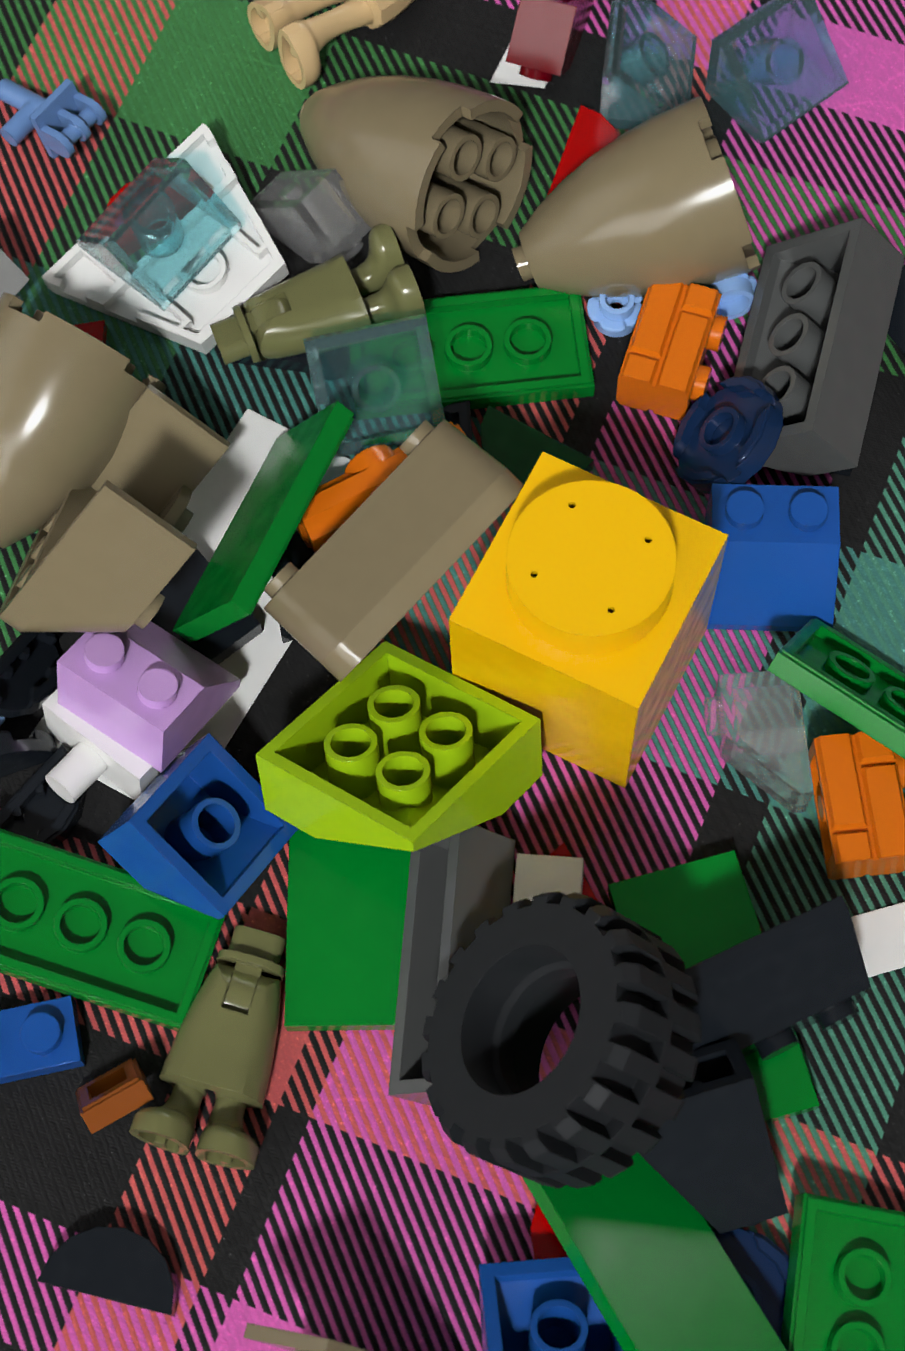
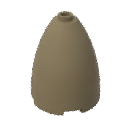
M409 75L368 76L345 80L320 89L308 98L301 108L299 119L302 138L312 161L328 186L344 205L370 229L377 224L391 226L402 252L437 271L444 273L459 272L479 262V251L475 249L497 225L508 230L518 212L527 188L532 165L533 146L523 142V132L520 123L523 112L519 107L507 100L470 86L435 78Z
M701 96L657 114L623 133L590 156L559 183L537 207L520 230L519 239L521 245L512 248L516 265L524 282L534 278L538 288L584 297H599L600 294H606L607 297H626L628 295L645 297L648 287H651L653 284L683 283L684 285L694 283L705 286L761 268L757 254H755L751 244L753 239L717 138L712 131V123Z
M3 292L0 297V547L3 549L38 531L44 523H47L53 513L60 509L64 498L71 489L81 490L90 488L112 459L127 424L129 411L150 383L162 393L166 389V385L150 374L142 382L133 377L132 374L136 367L130 363L129 358L56 315L36 310L33 317L22 313L23 308L21 306L24 301L6 292Z

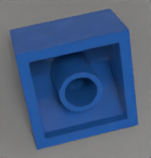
M712 483L705 514V525L729 536L707 629L798 632L812 618H817L833 628L841 545L839 487Z
M208 733L179 753L97 843L144 889L219 920L225 917L298 828L265 810L261 785Z
M569 1257L479 1264L483 1351H623Z

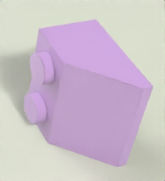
M151 621L143 629L133 624L126 632H85L57 660L58 704L152 765L153 768L161 773L240 687L241 679Z

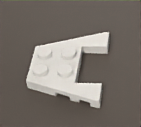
M202 123L166 159L171 170L202 195L203 199L122 276H118L78 241L42 276V279L46 286L55 294L207 355L217 345L210 325L234 316L232 307L237 305L240 306L242 313L245 314L243 304L248 299L279 284L289 275L285 261L263 222L239 184L237 176L218 147L209 127Z

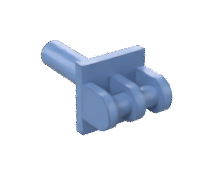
M4 78L0 80V100L18 109L0 129L2 137L14 147L35 128L50 157L56 159L61 155L65 158H70L75 153L73 145L78 140L85 142L91 136V126L94 123L102 125L107 120V114L95 100L78 92L73 81L67 78L47 99L10 79Z

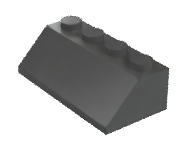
M863 217L766 247L734 377L751 376L763 382L776 393L783 406V428L774 451L763 467L809 477L858 466L905 259Z

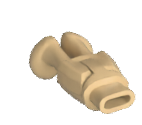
M254 0L248 5L247 15L258 42L269 52L276 48L279 49L281 63L288 78L297 88L302 90L317 82L321 72L319 52L327 43L343 33L362 26H367L373 30L379 28L397 17L414 0ZM343 3L325 13L303 20L321 9Z

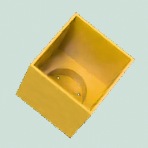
M542 452L449 618L452 674L540 718L542 749L626 788L707 630L729 535L645 498L627 487L612 483L546 452ZM612 609L614 610V612L609 613L608 610Z

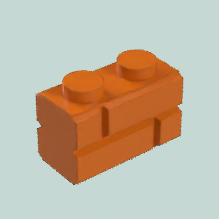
M683 283L653 284L651 287H648L618 375L616 401L620 405L642 411L649 409L654 414L681 421L688 412L691 400L696 401L706 393L712 367L703 365L707 349L719 352L728 317L718 314L722 294L717 289L694 283L684 285Z
M862 731L852 735L842 733L814 738L807 753V761L828 879H848L864 875L876 876L905 871V799L903 788H905V759Z

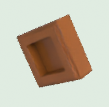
M136 1059L125 1061L77 1088L75 1092L80 1115L91 1134L154 1100L147 1078Z

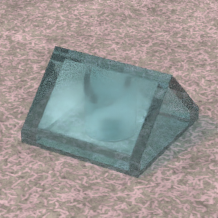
M611 0L602 75L600 113L616 129L630 130L651 117L691 99L697 37L651 0Z
M770 0L712 39L705 91L757 143L766 142L849 84L815 0Z
M153 158L76 242L86 253L161 310L165 311L239 231L242 225L240 220L184 158Z
M425 314L303 339L317 412L338 400L354 413L352 417L354 420L334 458L360 453L374 445L385 444L394 446L403 444L425 420L436 427L445 419Z

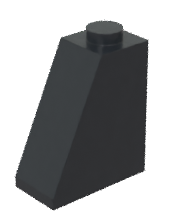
M736 1038L693 1050L692 1056L698 1059V1066L694 1081L685 1082L679 1097L685 1104L676 1120L671 1121L667 1119L658 1131L663 1138L649 1153L645 1155L639 1154L720 1234L742 1227L754 1226L762 1221L787 1214L788 1210L754 1077Z

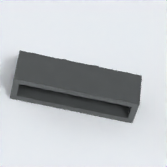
M474 826L425 848L411 852L389 1096L431 1106L426 1089L432 1083L426 1081L423 1076L421 1054L428 1052L429 1042L424 1039L423 1031L426 1016H433L437 1000L432 996L439 980L446 981L454 967L450 960L461 945L469 946L476 938L474 933L476 928L488 918L496 917L500 919L503 917L502 908L511 905L515 840L482 827Z

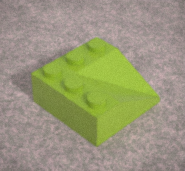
M387 641L381 643L341 682L338 681L255 754L265 810L314 838L411 852L425 848L504 814L543 775L540 718Z

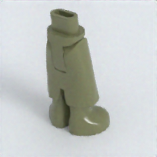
M386 224L373 226L369 233L368 257L357 267L350 270L344 256L340 253L248 299L243 304L245 314L242 313L240 306L237 305L232 307L234 316L211 324L210 328L224 364L227 365L251 356L253 363L265 361L266 358L277 359L295 356L373 335L372 325L386 321L411 323L425 318L426 310L418 284L410 266L404 263L392 227Z
M237 925L235 927L228 950L222 949L219 951L217 963L208 974L188 1010L159 1075L161 1081L174 1086L172 1092L163 1106L145 1107L135 1113L129 1130L132 1136L162 1150L179 1155H188L194 1138L196 1119L203 1096H206L208 1090L215 1092L216 1101L209 1121L200 1135L195 1150L196 1157L201 1161L221 1167L238 1170L255 1169L260 1152L255 1139L244 1131L243 1121L246 1108H263L271 1075L280 1016L281 982L285 975V969L279 965L286 944L284 938L248 926Z

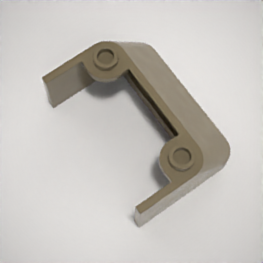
M149 383L130 409L128 421L116 451L95 483L87 489H71L64 498L60 509H57L47 523H44L38 530L0 608V619L19 632H126L133 624L141 629L145 628L164 602L165 596L160 592L196 550L197 543L182 533L193 517V513L186 507L193 491L228 450L230 442Z
M446 419L436 427L427 420L421 423L399 447L407 455L405 460L300 569L289 562L264 589V592L272 598L264 607V610L339 682L363 660L517 498L524 486L507 467Z

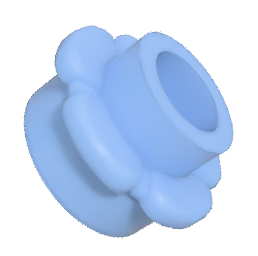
M744 273L705 286L717 289L722 294L718 314L726 316L728 320L741 317L751 310L757 280L754 276H748V273Z
M600 294L599 297H591L588 300L587 313L599 332L609 337H623L634 330L642 307L643 297H635V295L607 297L606 294ZM617 302L622 305V308L615 309L611 305Z

